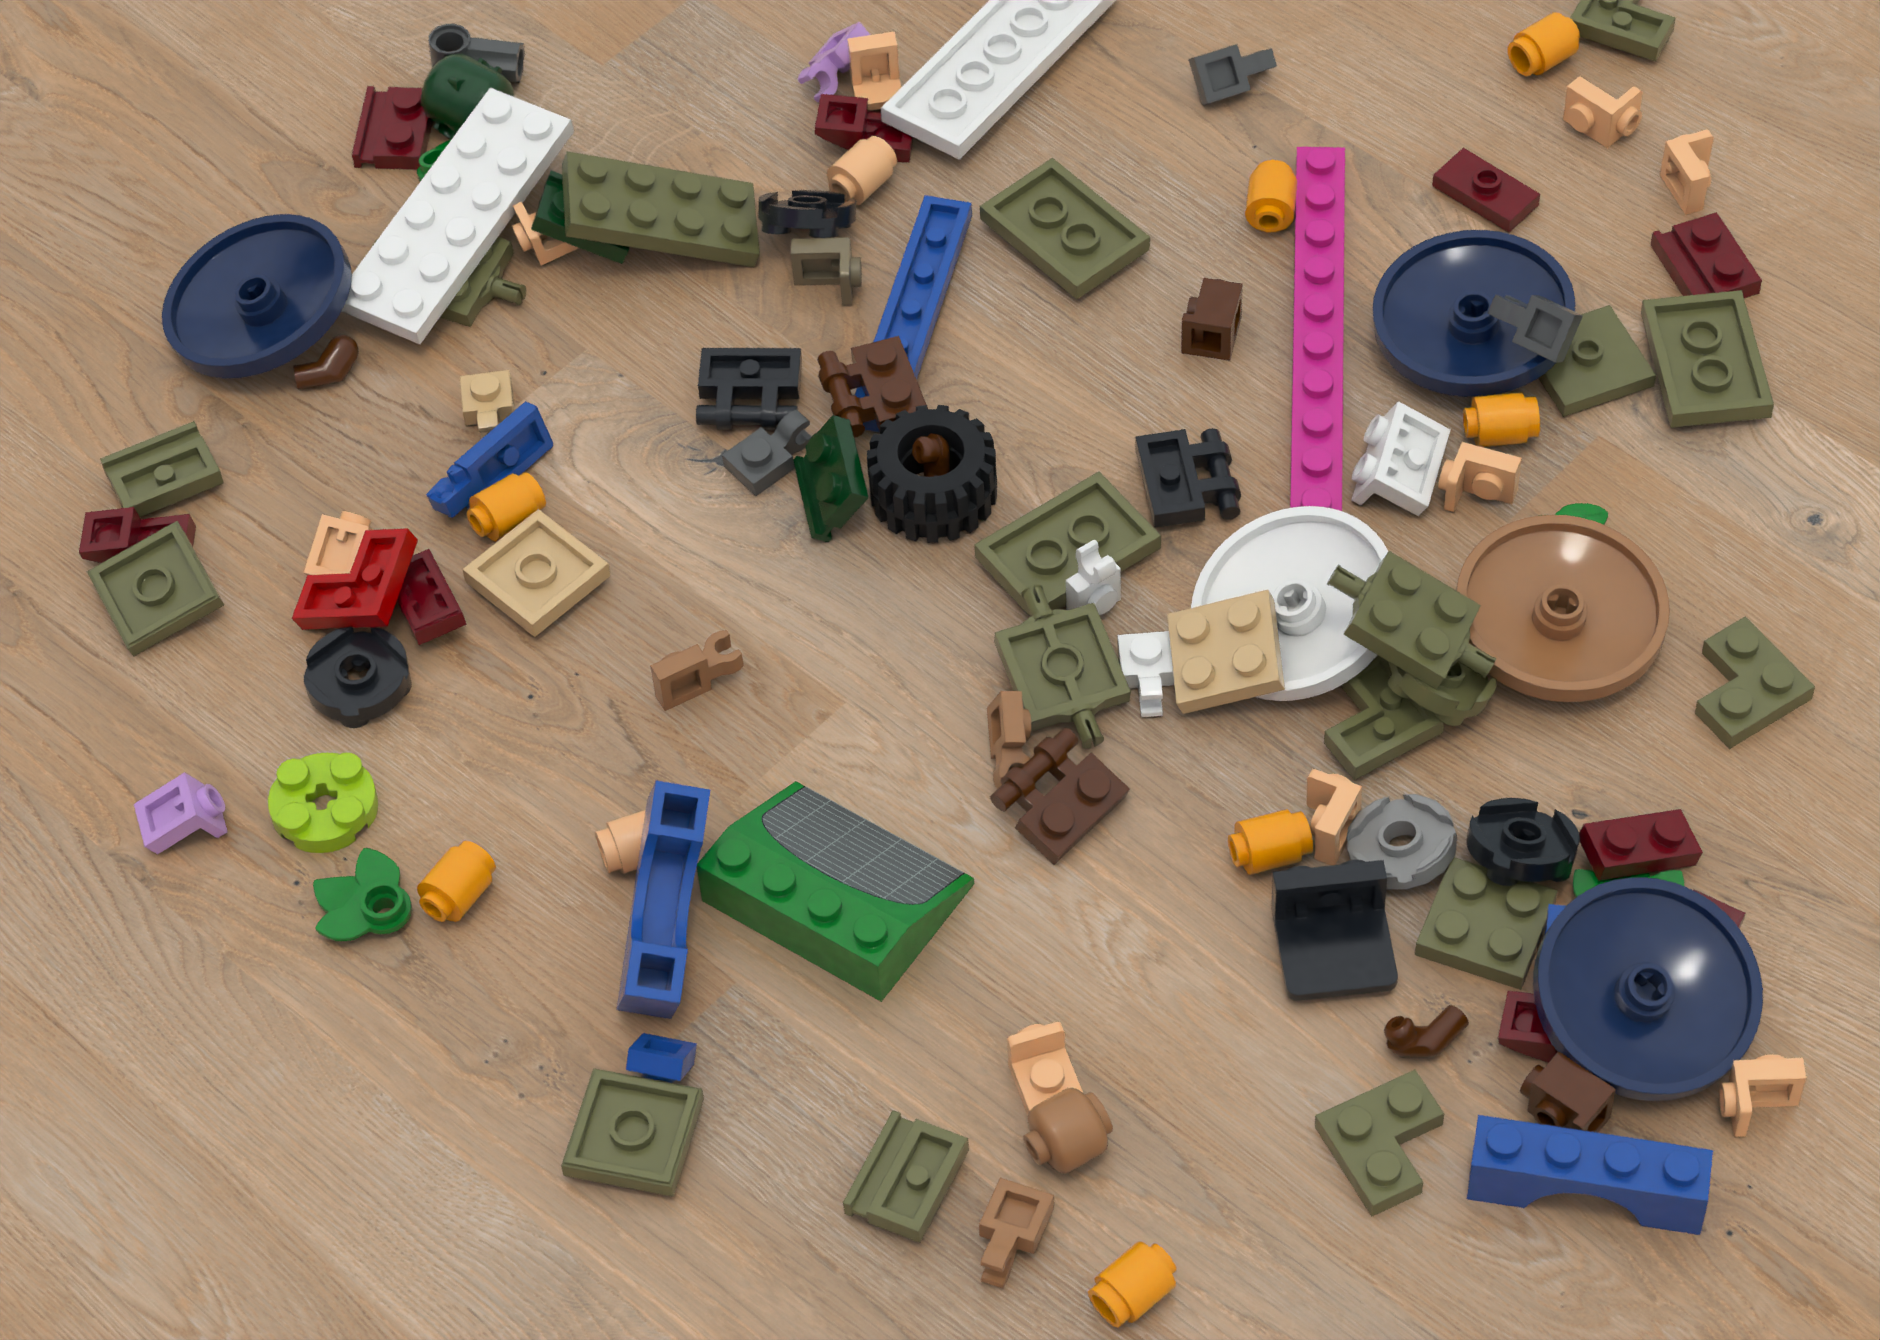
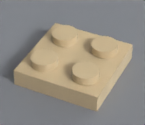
M539 509L462 569L467 584L534 637L539 635L611 576L609 564Z
M1268 589L1167 614L1176 704L1183 714L1285 690L1275 602Z

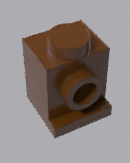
M1203 278L1199 296H1190L1187 312L1182 317L1181 353L1227 361L1231 360L1242 318L1243 284L1221 279Z
M1559 1051L1545 1068L1541 1065L1535 1066L1525 1078L1520 1089V1093L1529 1099L1527 1112L1533 1115L1538 1124L1597 1133L1611 1118L1616 1091L1615 1088Z

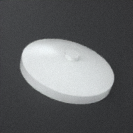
M1316 506L1293 507L1275 511L1244 525L1216 549L1205 564L1197 580L1192 596L1191 608L1268 589L1275 602L1285 690L1257 696L1256 698L1292 701L1321 695L1348 682L1365 669L1377 656L1374 652L1343 635L1353 616L1354 599L1327 585V582L1338 564L1366 581L1368 577L1376 572L1388 550L1376 532L1367 524L1348 513Z

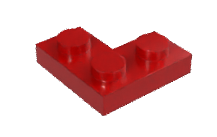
M408 528L365 530L350 573L307 575L292 616L293 621L302 630L338 629L352 626L353 628L388 627L418 539Z

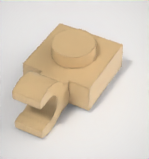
M503 370L460 376L465 426L478 424V430L481 433L482 439L500 421H503L514 411L510 371Z

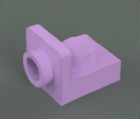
M185 772L134 804L144 847L156 854L163 852L199 828L216 838L227 833L222 813L225 811V803L220 793L212 785H204Z

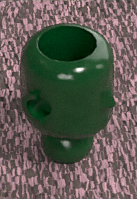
M462 53L447 55L438 61L428 73L421 91V105L426 116L435 122L433 127L443 136L452 140L489 88L514 97L510 81L502 75L503 70L499 66H496V68L492 67L482 58H479L477 61Z

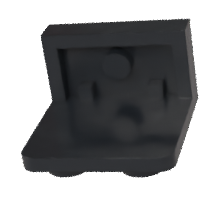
M1350 860L1340 865L1313 868L1294 866L1285 871L1273 872L1271 911L1286 994L1290 999L1302 1001L1391 991L1397 986L1398 973L1385 913L1387 874L1384 860L1368 862Z

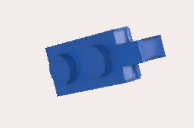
M525 401L455 461V465H451L446 472L448 477L441 478L426 494L433 510L453 518L465 507L467 509L470 508L469 499L471 496L510 474L519 476L551 449L554 443L537 406Z

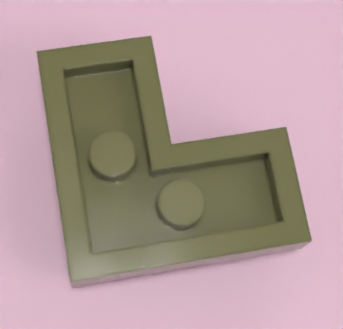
M1580 0L1570 18L1577 25L1580 37L1657 61L1674 31L1676 17L1637 5L1639 0Z
M1746 616L1704 641L1702 654L1729 682L1699 699L1696 704L1695 714L1729 749L1813 699L1815 686Z
M1379 655L1358 675L1341 685V688L1361 712L1325 730L1324 744L1354 781L1442 734L1444 730V723L1435 716L1434 712L1420 706L1411 698L1398 696L1391 690L1388 685V679L1392 673L1389 661Z
M1413 1070L1315 1115V1128L1372 1217L1422 1193L1423 1180L1400 1145L1442 1126L1444 1112L1417 1071Z

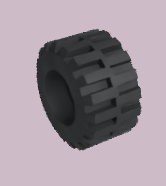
M927 405L916 406V411L908 413L906 410L896 413V421L894 422L890 420L883 422L879 426L880 434H873L869 442L870 450L867 451L870 499L880 522L887 521L888 529L895 534L904 531L906 539L917 541L919 537L927 538V543H938V538L948 537L949 541L960 538V532L963 530L971 533L978 528V520H987L991 514V505H995L997 499L996 450L994 449V440L990 432H985L984 424L976 418L969 421L968 412L958 409L955 413L950 412L949 406L938 405L937 409H927ZM931 433L940 435L949 445V473L936 477L917 475L924 471L923 464L918 463L913 456L914 442L917 438L921 436L927 437Z

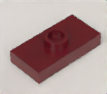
M1464 147L1433 174V187L1508 233L1539 206L1540 193Z
M430 549L413 555L397 603L418 645H421L465 626L467 623Z

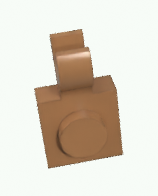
M727 630L718 631L710 635L705 642L703 651L696 644L681 652L670 653L661 661L650 665L655 696L664 711L712 690L710 680L722 675L736 673L744 666L742 653L739 649L729 654H719L721 651L731 647L730 634Z
M1000 691L987 707L991 759H996L993 781L997 789L1002 785L1001 778L1008 773L1009 769L1013 767L1021 768L1031 759L1022 751V746L1029 740L1031 734V715L1028 709H1023L1022 691Z
M1001 1177L999 1178L979 1223V1236L990 1240L981 1259V1266L986 1267L981 1277L982 1282L1004 1288L1009 1278L1017 1249L1032 1254L1035 1253L1054 1209L1053 1194Z

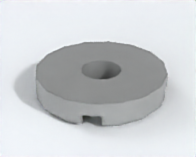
M1403 794L1404 799L1390 801L1388 796L1372 802L1358 812L1348 827L1347 851L1350 860H1363L1366 862L1384 860L1387 874L1386 889H1410L1432 881L1447 869L1455 857L1457 835L1449 811L1436 800L1418 794ZM1400 835L1414 837L1410 843L1403 846L1388 844L1393 838Z

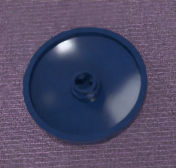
M276 214L238 224L208 241L181 267L165 296L162 310L164 334L179 358L188 367L206 376L224 379L243 378L273 370L308 350L334 324L347 301L351 287L352 273L349 258L334 233L324 224L309 217Z
M1463 230L1435 236L1404 252L1390 265L1380 279L1373 300V323L1376 341L1385 359L1397 372L1411 382L1428 390L1459 397L1488 396L1509 392L1538 379L1557 362H1553L1512 342L1518 327L1488 314L1494 296L1500 295L1505 298L1506 295H1509L1528 305L1531 295H1540L1575 312V294L1572 283L1563 267L1552 255L1524 238L1491 230Z
M1645 877L1624 878L1602 883L1585 891L1571 901L1556 917L1546 932L1535 959L1533 971L1534 1001L1539 1019L1550 1042L1557 1052L1559 1051L1615 1088V1094L1623 1097L1645 1101H1668L1699 1093L1720 1081L1731 1071L1733 1060H1740L1744 1056L1758 1030L1763 1006V987L1758 963L1751 946L1735 922L1715 903L1703 895L1674 882Z

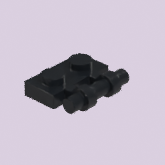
M702 348L698 379L699 398L717 400L716 405H697V425H716L717 430H733V425H761L764 430H776L779 422L785 415L793 410H798L797 405H779V399H799L802 371L801 348ZM734 399H762L761 405H734Z
M1210 428L1203 431L1200 436L1202 443L1189 444L1186 429L1135 436V450L1154 528L1205 520V504L1213 503L1215 506H1218L1223 519L1231 520L1239 516L1240 508L1238 501L1241 498V491L1238 480L1232 477L1229 465L1232 462L1229 446L1226 442L1222 441L1218 429ZM1203 467L1209 471L1211 478L1198 480L1196 468Z

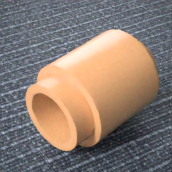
M877 136L859 140L828 168L827 178L830 192L845 194V202L853 197L856 199V205H861L892 176L893 168L897 164L895 152L886 141Z
M646 810L606 822L607 828L595 832L599 851L608 873L621 870L625 874L637 870Z

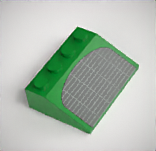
M797 781L728 826L697 863L696 867L703 902L880 1002L884 1000L975 884L974 878Z

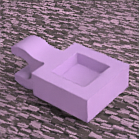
M860 22L834 33L808 63L810 66L800 72L798 81L801 84L814 77L818 79L820 91L814 97L816 102H820L821 94H835L838 88V70L844 73L850 69L847 39L870 35Z

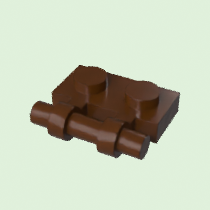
M899 336L851 348L853 364L845 365L839 362L834 351H825L817 359L821 368L818 374L823 390L830 393L833 400L831 405L832 414L850 420L854 438L864 433V422L875 420L880 432L879 426L886 420L896 421V413L903 410L912 413L916 411V406L927 405ZM862 387L866 397L858 398L852 395L850 390Z
M1065 727L1053 738L1045 737L1034 748V756L1021 768L1013 767L1001 778L1002 785L990 796L995 807L1003 812L1015 802L1027 812L1018 820L1015 829L1053 865L1127 796L1130 790L1092 752L1078 765L1070 760L1067 753L1079 741L1074 732ZM1047 772H1050L1059 783L1044 796L1035 787V783Z

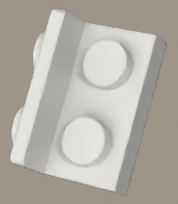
M1399 401L1384 416L1376 415L1364 435V442L1368 443L1367 451L1358 461L1352 474V480L1357 482L1352 501L1361 506L1375 493L1419 516L1429 506L1451 429Z

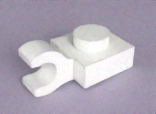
M1095 539L1076 550L1078 573L1066 579V610L1095 603L1099 615L1108 612L1116 602L1121 600V568L1109 555L1101 559L1098 552V542Z
M1169 631L1117 635L1119 664L1129 688H1138L1141 717L1163 716L1161 699H1163L1162 686L1174 685Z

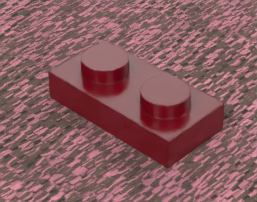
M1681 809L1585 823L1579 832L1580 844L1598 881L1696 866L1703 853Z

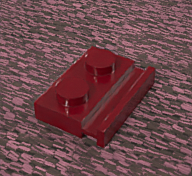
M367 86L352 151L355 168H362L363 163L375 164L376 169H418L420 166L419 158L427 151L433 123L426 116L421 105L422 88L388 87L387 92L375 91L374 86Z
M1717 212L1674 225L1670 232L1663 234L1659 230L1652 232L1651 247L1683 296L1742 290L1744 298L1760 293L1761 278Z

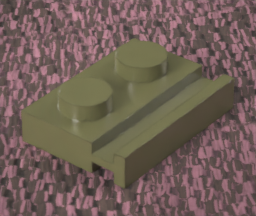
M194 421L100 458L103 470L122 508L134 507L139 517L224 483L220 469Z
M892 1110L843 1201L844 1213L851 1217L856 1214L867 1218L869 1224L921 1243L969 1151L968 1138L915 1119L914 1122L901 1117L900 1112Z

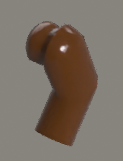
M338 335L329 341L318 361L293 365L297 389L343 381L359 354L356 341L347 335Z
M933 433L927 437L921 436L917 438L913 444L912 452L915 460L923 464L924 477H936L949 473L948 442L940 435Z
M1448 1005L1428 1026H1414L1412 1019L1396 1016L1385 1025L1386 1044L1393 1053L1400 1057H1435L1468 1026L1469 1022L1466 1015L1453 1005Z

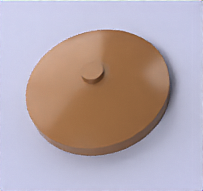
M1539 515L1513 521L1498 528L1482 539L1468 555L1461 568L1456 591L1481 605L1470 627L1469 643L1496 658L1488 674L1515 691L1543 700L1583 702L1612 695L1630 686L1646 673L1658 657L1669 624L1670 606L1667 589L1660 572L1650 557L1638 545L1620 532L1601 523L1581 517Z

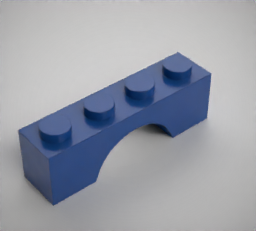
M656 780L648 796L616 1008L618 1011L671 1019L680 1005L688 952L686 945L688 913L696 867L704 839L710 789Z
M1478 1115L1467 1199L1525 1208L1533 1201L1548 1195L1562 1193L1586 1194L1604 1198L1623 1206L1637 1218L1641 1226L1700 1235L1709 1198L1713 1150Z

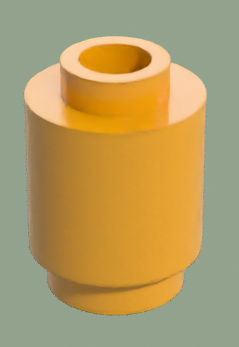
M1558 12L1550 13L1514 36L1513 42L1508 45L1507 49L1511 64L1523 76L1543 74L1577 53L1580 38L1578 27L1571 18Z
M1267 160L1260 163L1249 177L1245 217L1248 223L1257 230L1269 233L1279 232L1288 228L1294 220L1297 179L1288 164L1279 160Z
M1522 392L1473 397L1471 407L1463 409L1465 437L1474 438L1476 446L1480 447L1527 443L1528 438L1539 437L1540 414L1536 397H1524Z
M527 472L519 476L510 474L470 497V509L467 510V518L473 530L480 537L487 536L492 541H498L536 510L545 508L546 499L540 485L532 475Z
M1288 809L1241 820L1235 823V834L1228 835V847L1233 863L1236 867L1243 866L1249 875L1299 863L1302 860V856L1313 852L1312 833L1302 811L1290 813Z
M463 841L458 847H450L417 886V891L421 898L419 900L421 908L437 921H460L492 883L491 874L496 870L494 860L482 847L470 841Z
M1138 1241L1095 1277L1096 1285L1088 1291L1089 1299L1099 1314L1112 1326L1119 1328L1126 1321L1134 1323L1176 1287L1173 1273L1177 1270L1176 1265L1169 1254L1159 1245L1154 1243L1149 1247L1145 1243Z

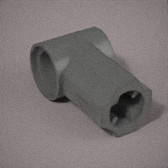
M457 24L440 25L432 30L429 35L432 68L447 55L462 53L477 61L479 58H482L494 68L499 66L503 70L502 75L510 82L520 83L525 56L524 43L470 37L466 28Z

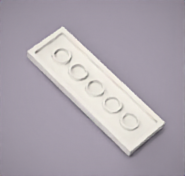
M989 0L881 107L882 122L960 160L1116 0Z
M489 88L352 273L349 295L342 312L420 345L514 216L515 210L513 205L521 201L522 203L574 133L571 119Z

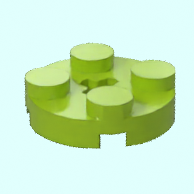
M347 752L341 754L317 753L300 759H288L278 767L277 779L272 784L268 795V809L276 832L282 838L284 836L293 841L296 848L310 853L337 851L355 842V834L362 830L366 823L369 829L374 822L378 811V796L371 774L362 766L361 759L357 755ZM324 795L337 798L328 801L327 808L323 810H317L316 804L313 803L316 798Z

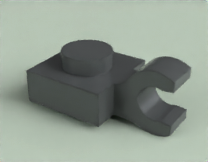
M1238 44L1188 59L1202 105L1251 90L1247 76L1277 67L1272 48L1241 57Z
M1495 295L1488 311L1489 315L1518 327L1512 342L1553 362L1563 363L1583 315L1540 295H1531L1528 305L1509 295H1506L1505 298Z
M793 410L782 418L771 436L760 427L722 454L724 467L755 496L759 495L795 469L792 455L805 449V446L812 437L804 430L810 425V421L798 410Z

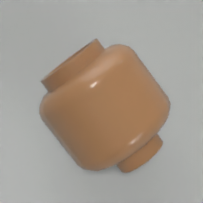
M1070 1087L1037 1104L1029 1111L1028 1127L1030 1132L1023 1135V1140L1031 1157L1039 1166L1047 1162L1054 1170L1066 1174L1100 1156L1107 1149V1135L1113 1131V1126L1103 1104L1094 1093L1084 1094L1080 1090Z

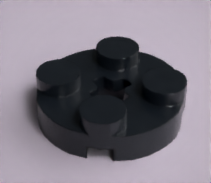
M792 190V197L788 198V200L778 201V192H772L759 197L758 218L762 221V231L764 233L788 234L791 233V228L809 229V236L832 238L838 236V229L849 228L856 221V199L852 197L845 202V194L837 192Z
M353 626L340 628L322 637L310 649L306 658L307 669L304 675V684L311 703L320 713L331 719L340 720L348 728H360L366 725L369 720L377 718L393 709L410 692L412 683L406 651L401 642L384 629L370 627L371 633L365 631L354 633ZM354 668L356 671L361 672L366 668L369 669L363 678L349 680L347 673L349 670Z
M1501 798L1485 803L1480 807L1479 815L1475 818L1472 816L1466 844L1472 857L1480 865L1487 868V877L1496 884L1511 886L1518 883V881L1542 882L1550 880L1562 882L1570 877L1578 851L1580 835L1575 824L1565 814L1556 809L1554 810L1553 818L1545 813L1538 812V802L1523 798Z

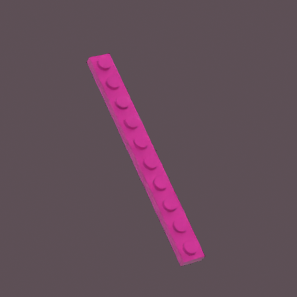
M1297 147L1290 508L1316 506L1342 511L1345 147Z

